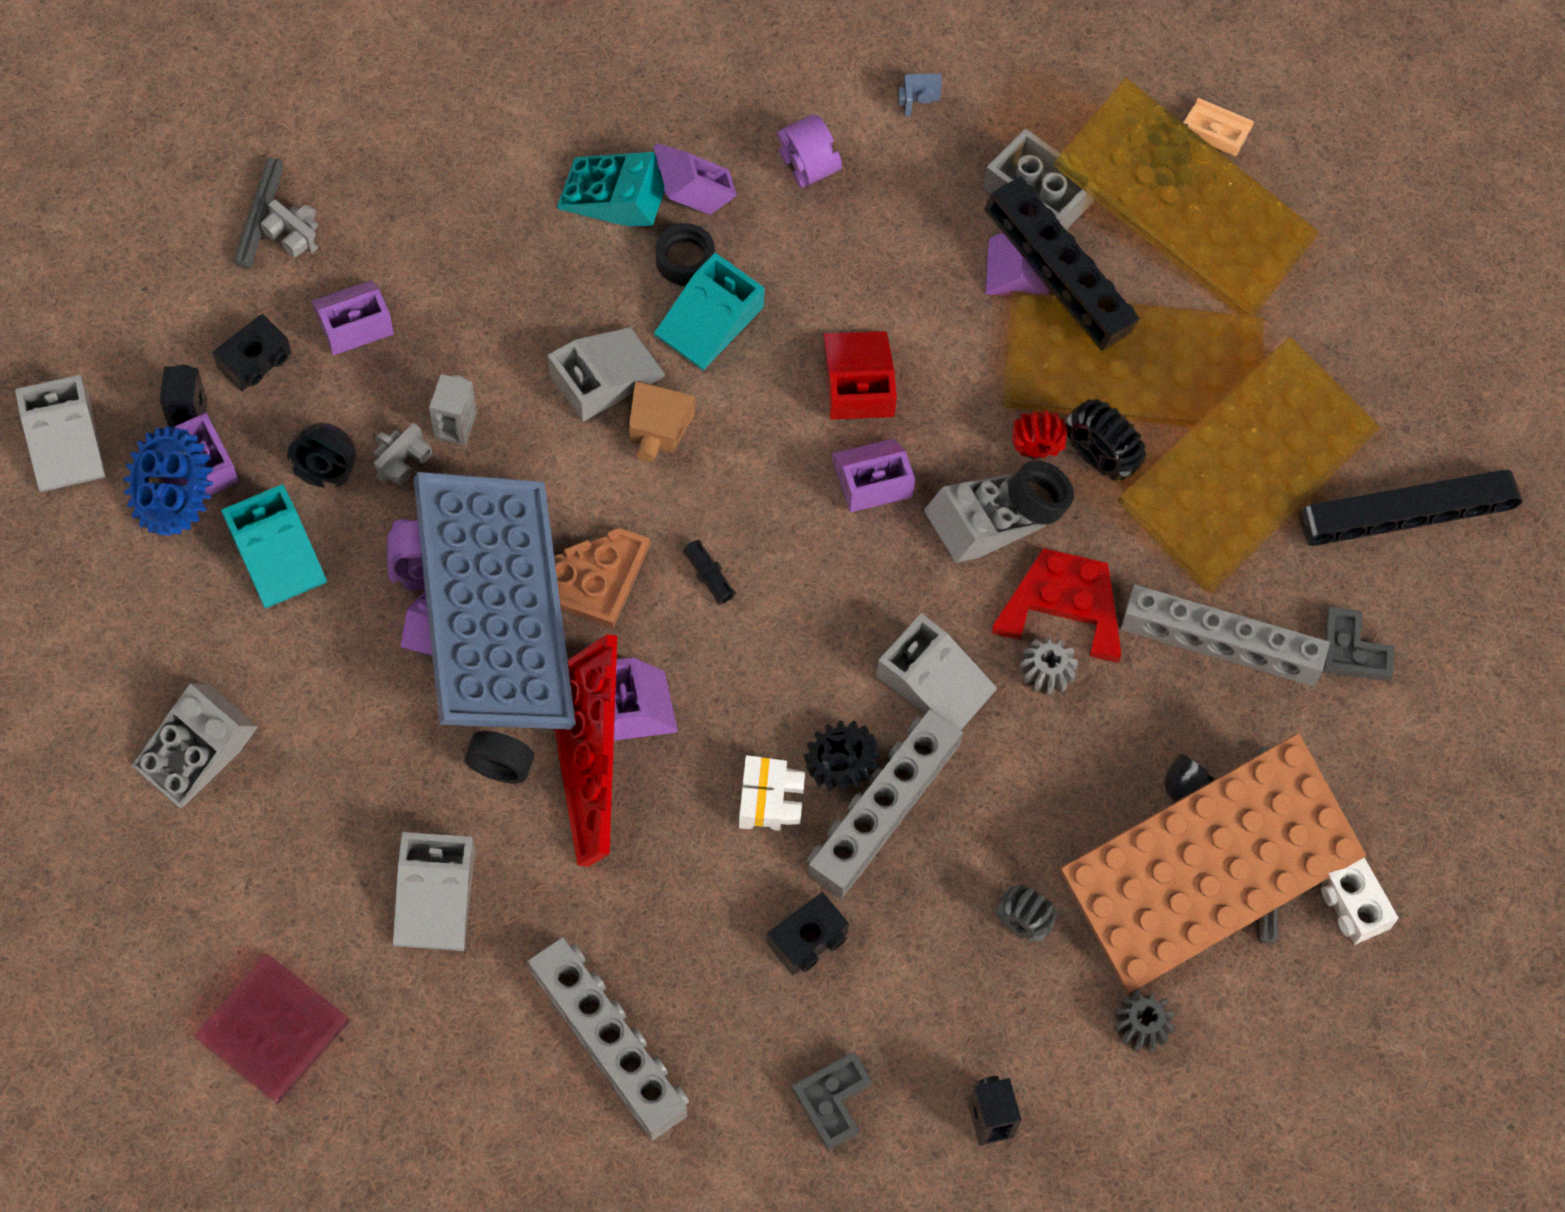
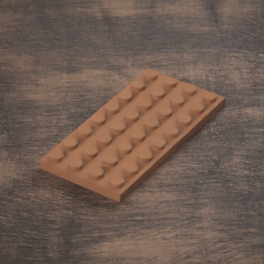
M1297 733L1058 869L1126 993H1131L1328 879V873L1345 869L1367 855L1300 733Z

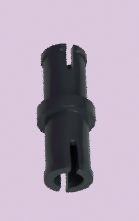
M701 540L692 541L682 550L683 554L686 555L697 571L696 577L699 582L705 583L715 598L716 603L721 605L731 600L736 595V592L721 573L722 567L719 562L713 561L702 545Z

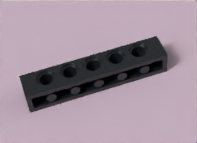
M1020 176L992 192L984 208L986 213L1097 347L1104 351L1130 335L1140 319L1136 315L1134 308L1126 303L1116 291L1114 284L1105 278L1096 267L1094 260L1085 254L1076 243L1074 236L1067 232L1056 219L1054 212L1044 205L1033 187L1028 185Z

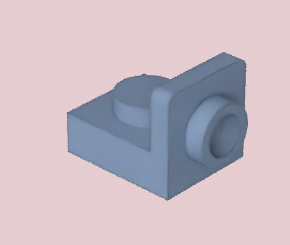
M941 73L904 75L903 87H898V105L904 106L905 117L911 116L913 102L918 101L926 104L932 101H940L942 88Z

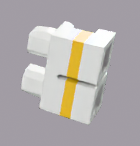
M746 755L739 828L753 829V826H762L780 831L781 824H800L802 802L784 801L783 799L784 792L803 794L805 772L787 768V761Z

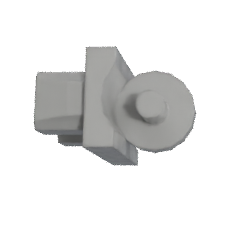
M275 199L268 204L270 214L261 222L262 232L268 238L274 240L282 232L287 233L288 236L281 243L284 250L293 258L305 250L312 254L318 249V245L314 243L316 235L314 230L318 227V223L314 221L316 215L314 208L310 205H305L299 209L294 205L288 210Z
M412 423L402 434L395 430L390 436L382 432L375 436V441L379 446L373 452L377 458L373 462L374 467L378 471L376 478L383 483L389 479L402 486L412 474L411 468L404 462L411 457L419 464H424L431 457V446L422 438L420 427Z

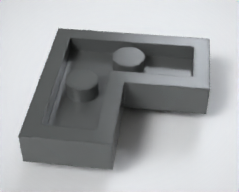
M1329 607L1326 612L1325 641H1329L1330 644L1323 672L1390 682L1393 677L1394 646L1361 641L1362 611Z
M854 1051L792 1085L791 1090L827 1152L859 1134L860 1130L843 1101L872 1086V1080Z

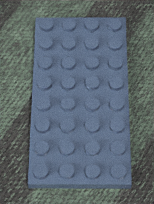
M417 472L414 477V488L439 724L572 729L576 723L545 482Z

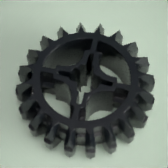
M1088 399L1070 413L1071 415L1067 418L1065 425L1068 431L1067 437L1072 440L1071 446L1076 448L1078 455L1082 456L1087 463L1101 472L1103 476L1108 475L1114 481L1117 479L1123 481L1141 467L1140 465L1144 462L1146 456L1145 444L1140 440V433L1136 432L1133 428L1134 424H1130L1126 416H1122L1117 408H1111L1109 403H1102L1098 399Z

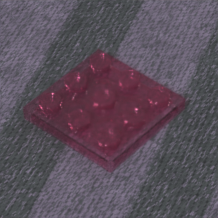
M266 954L194 1036L196 1040L278 1105L347 1026L350 1020L269 954Z

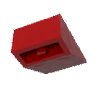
M887 331L824 333L830 420L894 417L897 393L895 371Z

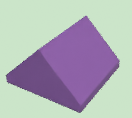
M1001 233L989 238L985 294L1048 300L1049 287L1005 234Z

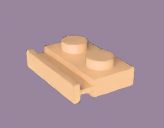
M1198 98L1183 124H1188L1189 137L1237 156L1252 129L1254 121Z

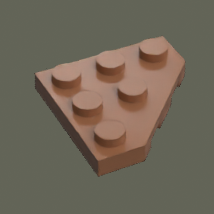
M618 528L608 532L605 537L589 542V540L564 549V553L554 556L561 610L614 629L651 545L650 538Z

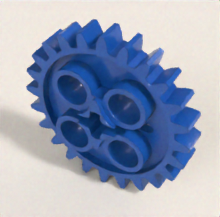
M167 426L165 429L155 428V434L146 433V441L137 442L140 451H131L130 453L135 461L133 464H126V467L131 471V475L124 477V481L130 483V487L124 491V494L131 495L132 497L127 503V507L135 508L132 518L140 519L139 526L148 528L150 533L171 536V534L180 535L182 529L190 530V521L199 522L197 511H206V507L202 503L203 499H211V495L206 492V487L213 485L211 480H207V475L213 471V468L205 466V463L210 459V455L201 454L205 445L196 443L198 436L189 434V430ZM149 478L186 479L188 483L187 485L149 483Z

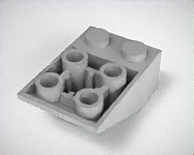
M631 327L576 339L547 355L550 377L582 422L634 394L636 381L650 385L665 377V373Z
M81 375L15 389L20 418L39 492L106 477L90 398Z
M1014 473L942 487L924 509L955 563L980 558L1046 526V524H1038L1028 520L1013 506L1009 498L1008 486L1015 476Z
M922 613L878 660L877 678L922 713L926 714L930 709L960 730L966 726L997 690V687L950 635Z
M189 684L132 766L179 808H183L243 749L258 726L211 685Z
M402 832L397 872L394 947L464 951L476 853L473 837Z

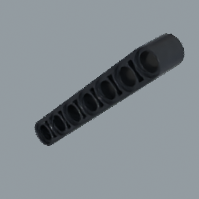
M1499 470L1317 503L1301 509L1298 512V517L1307 544L1309 546H1317L1509 511L1520 506L1523 500L1513 472L1511 470Z

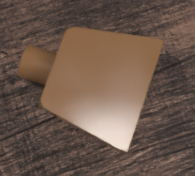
M636 381L629 423V440L632 443L639 444L636 456L640 460L654 462L658 450L671 453L675 451L695 414V396Z

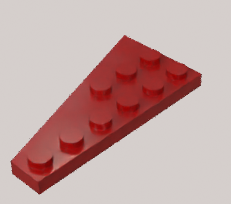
M611 634L604 635L568 660L576 724L572 729H554L577 866L584 867L591 866L610 854L618 636Z

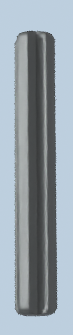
M271 157L266 160L234 255L235 264L239 267L249 268L252 265L262 235L261 222L269 214L268 204L274 199L284 169L283 162L280 159Z

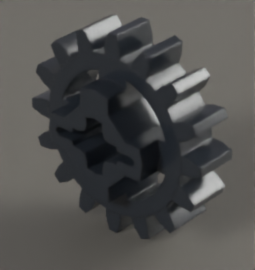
M840 720L837 728L833 729L827 724L825 725L826 733H814L817 741L816 743H807L810 753L804 754V759L810 776L814 777L818 786L825 783L827 789L832 791L836 785H839L841 791H845L847 784L852 783L857 788L859 787V778L870 779L868 769H877L878 765L875 759L880 757V752L877 748L878 744L874 735L870 734L865 725L859 728L856 721H852L848 727H845L843 721Z

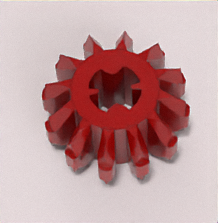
M1033 410L1032 414H1021V419L1014 421L1012 442L1015 450L1020 452L1022 457L1031 456L1032 460L1037 457L1046 459L1049 455L1057 456L1058 451L1065 449L1067 426L1064 419L1060 418L1058 413L1049 414L1047 410L1043 412Z

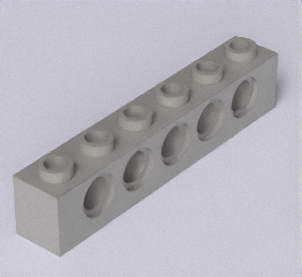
M1135 584L1120 629L1315 687L1323 672L1330 644L1329 641Z
M930 709L923 718L920 716L915 718L907 731L910 734L903 744L898 741L887 757L890 761L884 769L878 767L873 772L867 783L870 787L863 795L861 793L856 794L847 808L850 812L843 821L841 819L835 821L827 834L830 837L823 847L817 845L807 859L809 863L808 877L841 900L961 744L963 731ZM925 746L931 753L921 755L915 751V748ZM900 771L907 772L911 779L906 781L899 780L894 774ZM885 797L892 804L883 807L878 805L875 799ZM858 823H866L872 830L862 833L857 831L854 826ZM838 849H846L852 856L848 859H840L834 852Z
M562 937L528 960L529 972L651 1141H654L687 1117L686 1104L689 1103V1100L678 1085L672 1087L665 1078L668 1072L657 1056L651 1058L644 1047L647 1046V1043L636 1027L630 1030L623 1020L627 1016L620 1004L615 999L610 1002L603 993L606 987L595 971L591 974L582 964L586 960L580 949L575 944L569 946ZM567 974H572L579 978L578 982L573 986H564L560 983V980ZM587 1002H593L599 1006L597 1012L590 1015L582 1013L580 1008ZM608 1030H614L620 1035L618 1040L613 1043H606L600 1037ZM633 1058L638 1060L641 1065L637 1070L628 1072L622 1069V1062ZM648 1087H655L662 1093L658 1099L653 1101L646 1100L641 1094Z

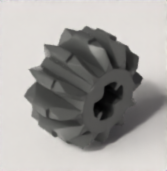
M1021 884L1011 886L1008 891L1004 892L996 911L997 917L1001 919V924L1008 927L1010 933H1015L1020 939L1026 938L1030 942L1043 941L1053 929L1058 915L1056 909L1053 908V903L1046 900L1043 894H1039L1033 888L1028 889Z
M1139 990L1134 992L1133 1000L1124 997L1121 1001L1123 1008L1116 1009L1114 1014L1120 1020L1115 1025V1031L1126 1032L1122 1038L1123 1044L1129 1043L1131 1039L1136 1041L1134 1045L1135 1051H1140L1143 1043H1145L1150 1052L1155 1051L1157 1043L1166 1045L1169 1040L1167 1034H1172L1175 1030V1025L1170 1022L1175 1016L1174 1011L1163 1010L1168 1003L1167 998H1163L1159 1002L1154 1001V991H1150L1146 999ZM1141 1016L1149 1018L1148 1026L1141 1024Z

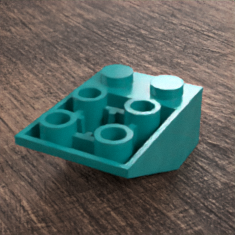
M654 152L575 157L557 209L628 227L652 226L664 194L665 186L661 171L657 166L656 155Z
M715 252L695 272L654 332V336L704 371L764 308L765 287Z
M284 484L221 510L226 527L265 609L327 583L323 570Z

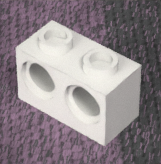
M1365 858L1345 869L1328 873L1329 878L1321 883L1323 899L1328 906L1334 907L1339 916L1338 924L1342 933L1346 937L1350 936L1354 945L1393 927L1398 920V916ZM1340 882L1351 884L1355 892L1349 893L1341 887ZM1357 913H1366L1370 916L1372 923L1361 921Z

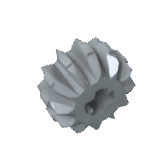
M1050 636L1045 638L1044 644L1035 639L1032 642L1031 648L1024 650L1022 655L1024 660L1021 661L1020 670L1026 672L1024 676L1025 683L1035 681V692L1039 691L1042 686L1046 687L1048 695L1053 693L1054 686L1063 692L1067 687V683L1074 682L1076 677L1074 671L1078 668V660L1072 658L1074 656L1073 648L1063 649L1065 643L1063 639L1059 640L1057 644L1052 643Z

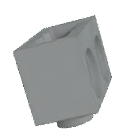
M440 375L429 406L434 439L466 446L477 415L472 381H468L459 375Z

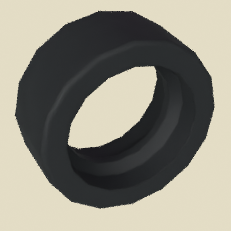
M678 223L665 229L659 235L656 242V267L661 276L670 283L686 286L695 272L715 253V244L711 235L701 226L691 223ZM679 242H690L697 244L703 249L704 257L695 265L679 266L667 259V251L672 245Z
M1041 460L1029 461L1024 464L1008 486L1009 498L1016 510L1028 520L1038 524H1052L1056 522L1068 510L1074 500V489L1069 478L1056 466ZM1028 482L1039 484L1045 488L1052 496L1054 503L1039 498L1031 490Z
M477 731L471 737L464 759L465 763L480 775L503 783L518 784L527 780L534 760V752L528 745L509 735L493 731Z

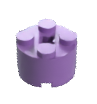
M815 113L776 132L782 146L778 148L779 154L785 165L790 163L795 169L793 176L800 188L809 186L842 169L839 152L833 153L831 143L834 140L823 120L818 115L815 116Z
M397 520L392 524V530L386 538L388 577L394 584L395 579L402 582L405 589L414 591L425 590L418 520Z

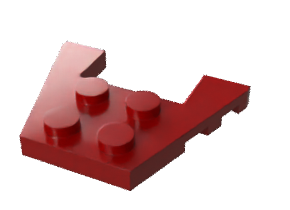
M1043 548L995 621L992 634L1021 640L1027 611L1033 610L1095 625L1090 656L1119 663L1121 647L1109 564Z

